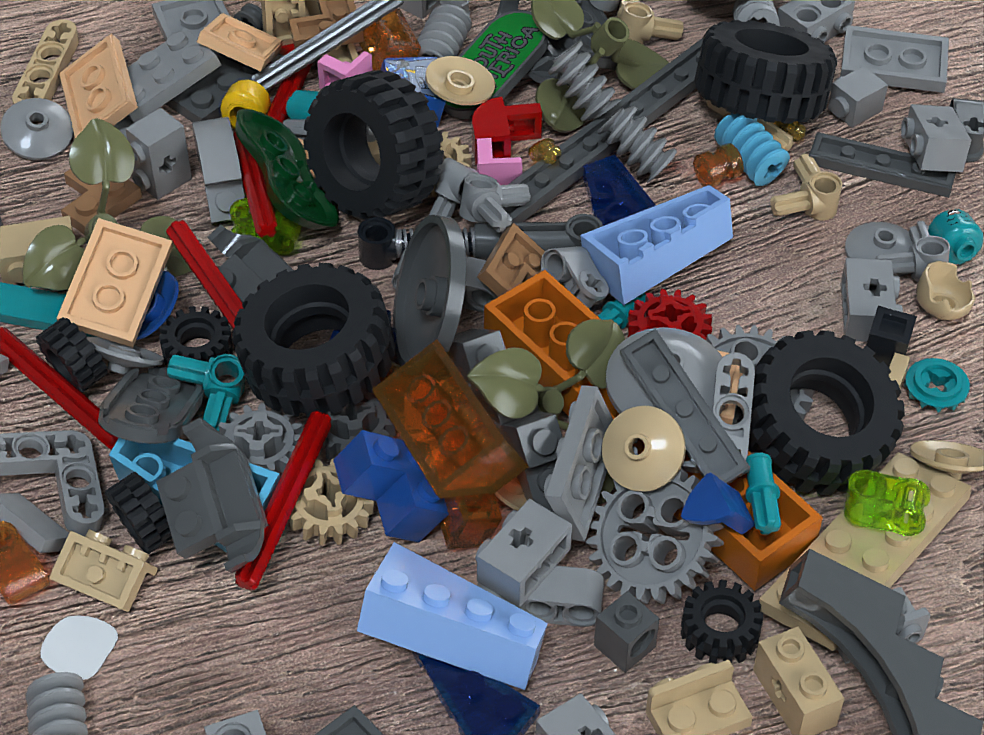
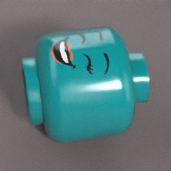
M950 209L941 212L933 219L928 228L930 236L942 237L949 242V263L962 264L971 260L981 250L984 242L983 231L972 217L961 209Z

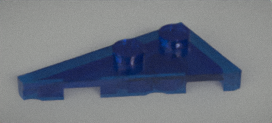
M412 651L420 667L423 666L432 681L433 690L449 717L457 723L460 735H524L540 715L539 704L503 682Z

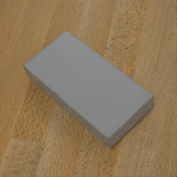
M20 493L0 494V521L39 553L62 550L69 532Z

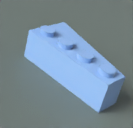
M708 185L581 234V244L589 252L599 273L606 280L609 286V294L625 305L733 238L730 198Z
M394 542L365 590L357 632L525 690L537 664L548 623Z

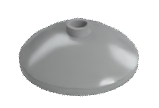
M668 327L656 328L712 410L715 374L718 363L723 358L721 354L705 339L691 332ZM655 328L637 332L626 338L617 346L608 361L605 378L606 390L612 405L619 414L636 406L655 407L620 356L621 349ZM726 405L722 406V408L719 410V415L722 413Z

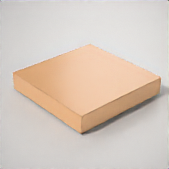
M221 13L201 30L197 43L260 72L280 53L283 45L281 39L224 13Z

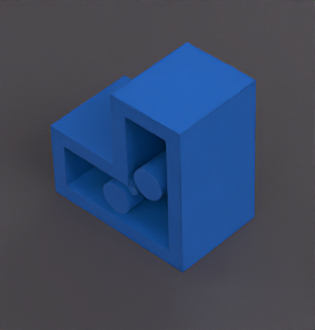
M361 430L333 459L342 494L376 501L386 536L420 542L449 515L428 446Z

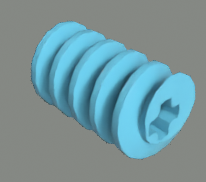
M731 113L725 116L715 129L714 138L716 143L722 146L723 150L730 155L739 168L747 174V177L755 183V186L768 185L774 181L789 163V152L782 149L781 144L773 139L771 133L765 131V127L757 122V118L750 119L738 113Z

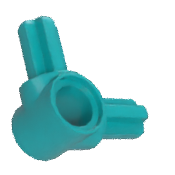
M223 354L216 358L210 357L209 362L173 355L169 360L167 368L168 377L203 385L204 394L208 397L203 420L219 431L220 422L227 423L231 406L239 402L244 392L245 375L238 357L232 354ZM222 375H231L236 378L230 383H223L218 380Z

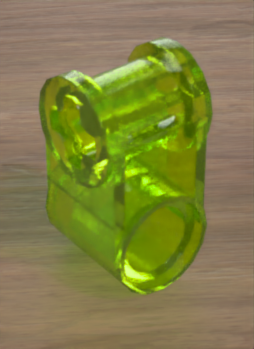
M247 198L237 200L230 206V217L234 221V227L231 232L237 234L245 233V235H252L263 239L278 255H288L294 250L303 226L284 217L273 204L272 207L278 224L275 227L277 233L273 237L266 235L262 238L255 231L252 216L249 214L250 208Z
M859 470L851 474L848 479L844 516L850 523L859 527H871L904 536L917 535L926 526L924 507L930 501L931 492L925 483L914 478H901L872 470ZM912 490L914 492L912 501H908L909 491ZM905 513H909L908 523H904Z

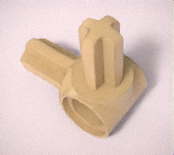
M620 0L617 18L624 21L628 26L630 33L628 39L643 44L644 41H649L651 36L678 40L682 37L684 28L682 21L655 17L652 9L648 5L639 2V0Z
M802 154L799 159L794 160L793 164L803 182L800 191L772 197L770 199L772 213L775 216H782L804 211L806 215L815 220L824 221L832 219L837 213L842 181L832 172H821L813 157H809L808 154Z

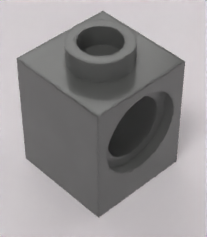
M626 591L596 616L594 646L626 673L656 647L660 618L630 592Z

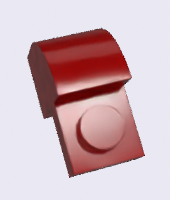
M496 97L478 106L472 116V151L475 165H477V139L491 138L493 158H511V141L541 139L542 109L540 103L505 106L503 97Z

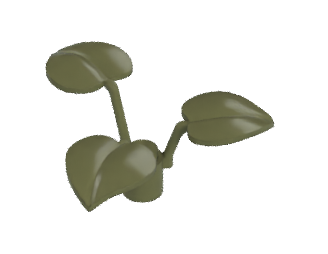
M576 0L531 1L532 17L541 32L554 40L563 38L565 34L573 39L593 33L591 49L595 54L586 66L596 64L601 57L612 55L611 60L617 63L616 74L618 78L633 90L669 63L645 45L628 39L630 35L629 28L619 18L610 17L602 25L596 22L591 27L581 29L584 24V13ZM547 79L539 85L535 95L536 103L541 105L542 117L549 126L558 132L568 133L577 130L585 123L580 118L586 109L573 110L572 106L577 101V96L564 97L570 86L563 85L558 87L556 83L559 79Z
M92 119L75 138L69 151L70 168L72 173L81 182L88 185H96L102 182L97 215L86 224L85 236L77 241L72 230L64 225L47 227L36 235L27 250L23 263V283L26 287L56 291L68 290L85 251L81 246L88 244L98 218L117 223L113 216L105 212L110 182L123 183L127 181L134 170L135 157L129 141L122 132L104 120ZM168 216L152 217L142 224L140 231L169 239L166 229L171 226L172 222L177 220ZM173 244L164 271L177 277L188 273L191 269Z
M591 319L576 325L567 337L566 355L570 364L580 371L575 376L553 387H543L541 384H538L542 374L540 361L528 350L515 347L500 350L485 357L469 371L467 378L481 392L488 404L497 413L506 418H523L530 414L537 405L539 411L556 414V417H558L564 406L561 392L582 381L585 376L593 386H597L599 389L606 388L605 378L608 361L617 346L625 340V337L619 325L612 319ZM558 420L560 429L567 431L569 423ZM608 471L601 492L607 491L611 493L615 485L614 479ZM601 492L597 504L606 502Z

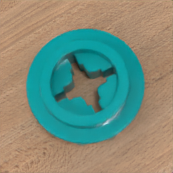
M927 358L914 363L908 369L904 387L909 390V399L919 400L921 408L928 405L933 406L939 413L946 407L954 411L959 403H965L970 390V382L966 373L956 364L944 359ZM930 382H933L936 386L943 385V391H940L937 387L930 389Z

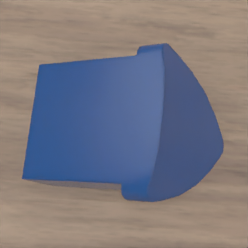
M711 472L707 473L694 487L681 513L682 519L688 523L712 525L722 522L741 535L755 526L739 491L720 480Z

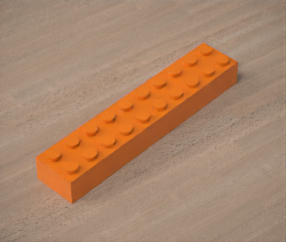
M546 270L541 271L484 305V329L500 330L506 349L515 347L531 352L540 361L542 374L538 384H541L543 387L558 385L575 376L580 371L574 368L567 358V337L571 330L579 323L591 319H600ZM586 376L582 381L561 392L564 399L562 411L568 416L572 402L577 401L581 386H593ZM606 388L599 389L612 418H616L619 413L612 405ZM642 439L633 444V446L637 447V454H641L644 451L645 444ZM685 452L684 461H689L690 458ZM686 472L688 473V478L694 475L699 480L702 479L700 473ZM774 473V483L780 488V497L777 499L781 520L780 529L777 532H771L769 535H763L754 526L741 535L725 525L723 529L714 532L715 536L724 541V545L711 548V551L754 591L795 562L819 536L823 519L815 509ZM744 474L728 485L739 491L754 521L752 505L747 501L745 495L746 489L749 486L747 474ZM683 507L674 513V516L679 521L682 519Z

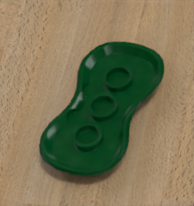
M240 109L237 111L235 126L237 137L259 165L265 178L268 197L275 208L290 221L309 229L323 230L336 226L339 222L337 209L334 204L324 197L326 193L323 189L318 188L313 180L314 177L307 165L305 150L294 133L284 124L264 113L250 109Z

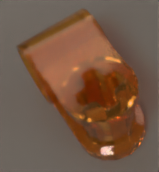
M0 521V592L11 607L48 587L50 581L39 559L29 550L16 528L9 522Z

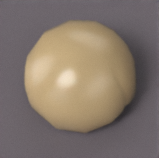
M942 261L929 263L920 277L916 288L917 300L922 308L941 320L953 321L968 315L976 300L971 289L972 282L970 280L966 282L961 281L957 276V266L953 263Z

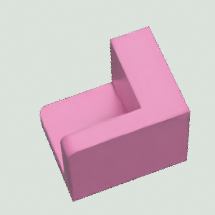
M364 51L351 63L347 61L342 62L325 54L317 61L319 88L322 89L325 86H329L331 82L372 71V54Z
M491 138L477 139V172L479 174L494 178L500 185H508L522 174V159L520 157L493 158Z

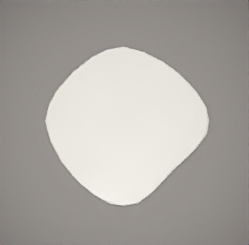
M80 615L68 616L60 620L47 634L40 650L41 659L54 672H70L81 676L83 680L89 679L99 671L118 640V633L113 626L100 619Z

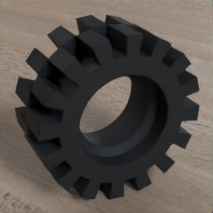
M191 306L188 307L189 313L184 314L183 310L180 309L176 311V319L170 315L166 319V325H161L159 339L165 365L169 363L173 355L209 362L210 357L216 358L223 354L233 355L230 325H228L227 318L225 316L221 318V314L217 310L210 314L209 307L202 306L201 312H196V307ZM196 338L210 340L205 345L199 347L183 345L187 341Z
M62 317L36 336V342L40 346L41 353L46 356V361L81 393L107 375V366L102 361L101 354L94 350L96 348L94 344L87 340V335L83 331L80 332L78 326L74 322L71 323L70 319Z
M137 472L131 473L105 490L107 499L113 506L114 512L119 516V520L125 525L130 536L134 538L137 545L145 553L150 554L172 539L163 506L160 504L156 494H153L150 486L145 483L144 479Z
M719 580L717 588H714L712 581L705 582L704 590L697 586L692 591V597L688 595L685 600L681 622V637L686 639L685 646L688 651L696 648L695 657L699 660H702L706 654L710 656L709 663L716 664L717 658H721L723 661L730 660L732 663L735 656L738 663L745 661L747 653L751 656L755 651L763 623V612H760L761 604L759 600L753 602L754 594L749 589L742 594V585L736 582L732 589L726 588L727 580ZM713 614H724L736 620L738 628L730 632L716 631L705 623V618Z

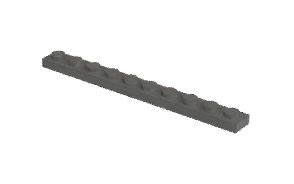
M703 38L623 97L613 108L594 119L508 185L522 183L528 185L531 195L530 201L525 205L502 207L512 218V223L524 222L619 148L621 144L619 141L611 145L606 143L611 133L610 131L598 134L597 131L622 107L627 109L635 105L637 111L633 119L636 120L645 116L647 121L643 127L644 129L697 88L695 85V75Z

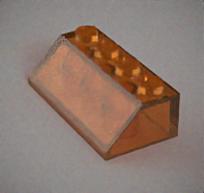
M438 339L372 389L439 498L496 493L529 467L476 387L468 380L462 366Z

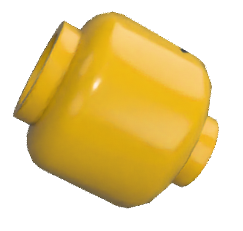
M249 79L239 80L231 85L222 99L221 115L222 117H229L231 127L235 130L237 111L240 109L255 110L267 115L271 104L269 93L256 81Z

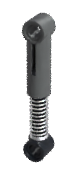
M577 214L567 222H513L544 251L551 248L582 246L581 234L603 226L602 222L591 214ZM380 217L364 220L357 230L360 262L364 267L371 270H383L392 266L396 257L401 258L403 251L407 248L413 235V229L406 233L405 228L398 230L391 221ZM475 223L474 227L469 229V232L464 227L462 234L467 256L469 257L470 253L473 252L475 258L487 260L503 232H496L489 223Z

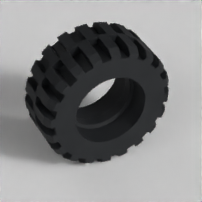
M731 20L729 23L723 21L711 26L703 37L695 75V85L705 100H710L711 104L718 108H725L727 112L738 113L750 119H763L766 122L782 121L783 123H793L798 121L802 123L807 122L809 119L817 118L826 109L837 66V58L833 49L829 45H825L824 41L819 38H813L808 33L795 31L794 28L781 27L768 22L758 23L751 20L747 22Z
M370 71L331 82L329 86L322 88L318 92L316 99L312 101L308 110L310 116L305 119L304 130L307 131V137L303 139L304 150L308 151L309 159L306 160L309 170L312 169L316 176L313 180L318 188L326 192L324 197L330 203L338 204L339 210L357 219L383 218L420 204L422 199L427 198L434 189L433 184L437 183L441 173V169L438 166L443 163L444 151L440 150L443 136L442 131H438L435 121L438 120L436 113L427 106L429 101L422 92L415 91L416 86L406 78L401 79V76L390 71ZM366 125L369 126L376 138L380 152V166L370 152L366 137Z
M319 263L316 267H311L309 264L298 265L297 270L288 272L285 269L276 273L275 279L270 282L266 279L258 285L255 294L250 293L242 304L243 309H239L236 315L235 327L232 331V341L253 394L259 400L264 401L266 406L276 411L282 409L284 414L299 417L300 413H306V416L309 417L314 411L321 413L330 411L331 414L342 412V407L350 403L353 406L363 401L365 393L369 392L372 394L381 384L380 377H386L392 366L391 361L395 356V337L382 295L377 286L373 285L371 280L359 272L355 274L353 269L342 265L334 268L331 263ZM320 330L340 331L331 340L317 347L301 350L288 349L298 339L312 332Z
M807 330L797 332L794 337L786 336L780 339L774 347H770L754 368L755 378L748 451L751 453L768 454L772 459V472L785 484L788 482L795 484L796 491L809 493L814 488L819 495H832L836 489L839 492H845L853 489L858 483H863L896 447V441L901 437L904 428L901 419L905 416L904 402L897 399L901 394V390L896 380L891 381L889 377L891 370L884 361L879 363L873 357L875 352L869 347L861 348L854 344L856 339L843 335L841 338L834 337L835 332L820 330L817 335H814L813 331ZM798 388L811 389L833 400L847 420L849 436L834 437L825 435L807 425L793 406L790 390ZM737 406V411L741 414L737 419V423H739L743 419V412Z

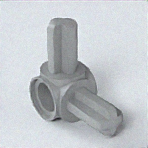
M445 158L443 163L438 166L441 169V173L437 183L433 185L435 186L434 191L439 194L429 215L451 218L457 204H461L465 177L479 173L475 169L465 166L452 158Z
M483 174L468 175L464 180L459 214L462 218L471 222H488L496 232H504L507 226H511L512 218L502 207L525 205L531 198L529 187L524 183L500 185L494 178Z
M918 221L917 225L910 227L909 230L913 242L909 252L881 254L876 256L875 259L892 260L893 275L911 273L912 279L918 282L929 263L936 261L949 263L950 244L942 237L930 236L928 232L929 225H926L924 221Z

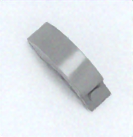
M229 117L192 122L198 161H200L211 224L247 219L248 212L242 185V175Z

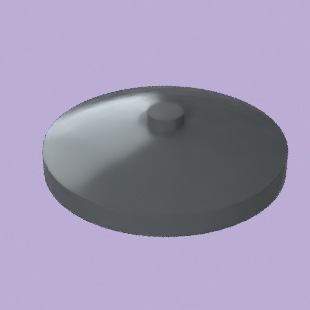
M439 215L425 217L411 236L401 263L394 298L393 334L395 337L394 343L397 360L401 368L407 373L430 375L435 372L444 361L459 324L466 285V250L462 231L458 223L450 217Z

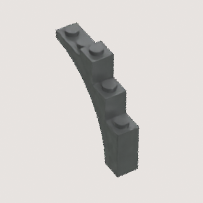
M469 329L455 334L452 345L442 362L447 378L457 382L465 389L484 413L510 460L526 500L530 498L554 513L544 496V484L547 476L553 473L557 461V445L562 437L556 414L541 412L538 409V405L530 414L518 419L506 418L497 413L488 404L476 386L468 380L467 374L485 357L506 349L500 330Z
M812 549L807 550L790 566L779 604L809 621L841 649L862 674L879 702L892 735H981L984 721L937 699L944 683L943 677L940 676L944 658L898 636L905 622V616L901 613L906 596Z

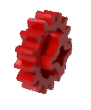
M661 289L660 296L658 297L648 292L646 293L645 302L636 300L634 310H629L627 335L629 337L643 330L668 327L691 332L706 340L707 335L712 334V314H706L707 305L705 303L695 305L696 296L693 294L685 299L681 297V290L678 289L674 292V295H668L665 289Z

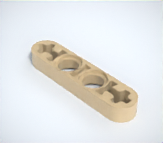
M61 19L53 21L46 27L13 93V105L19 101L30 99L32 96L34 98L52 100L61 82L59 73L68 67L79 43L75 23L70 20ZM52 55L60 56V57H58L57 59L44 60V58H46V57H48V56H52ZM39 78H49V79H48L47 81H45V82H41V83H34V82H33L35 79H39Z

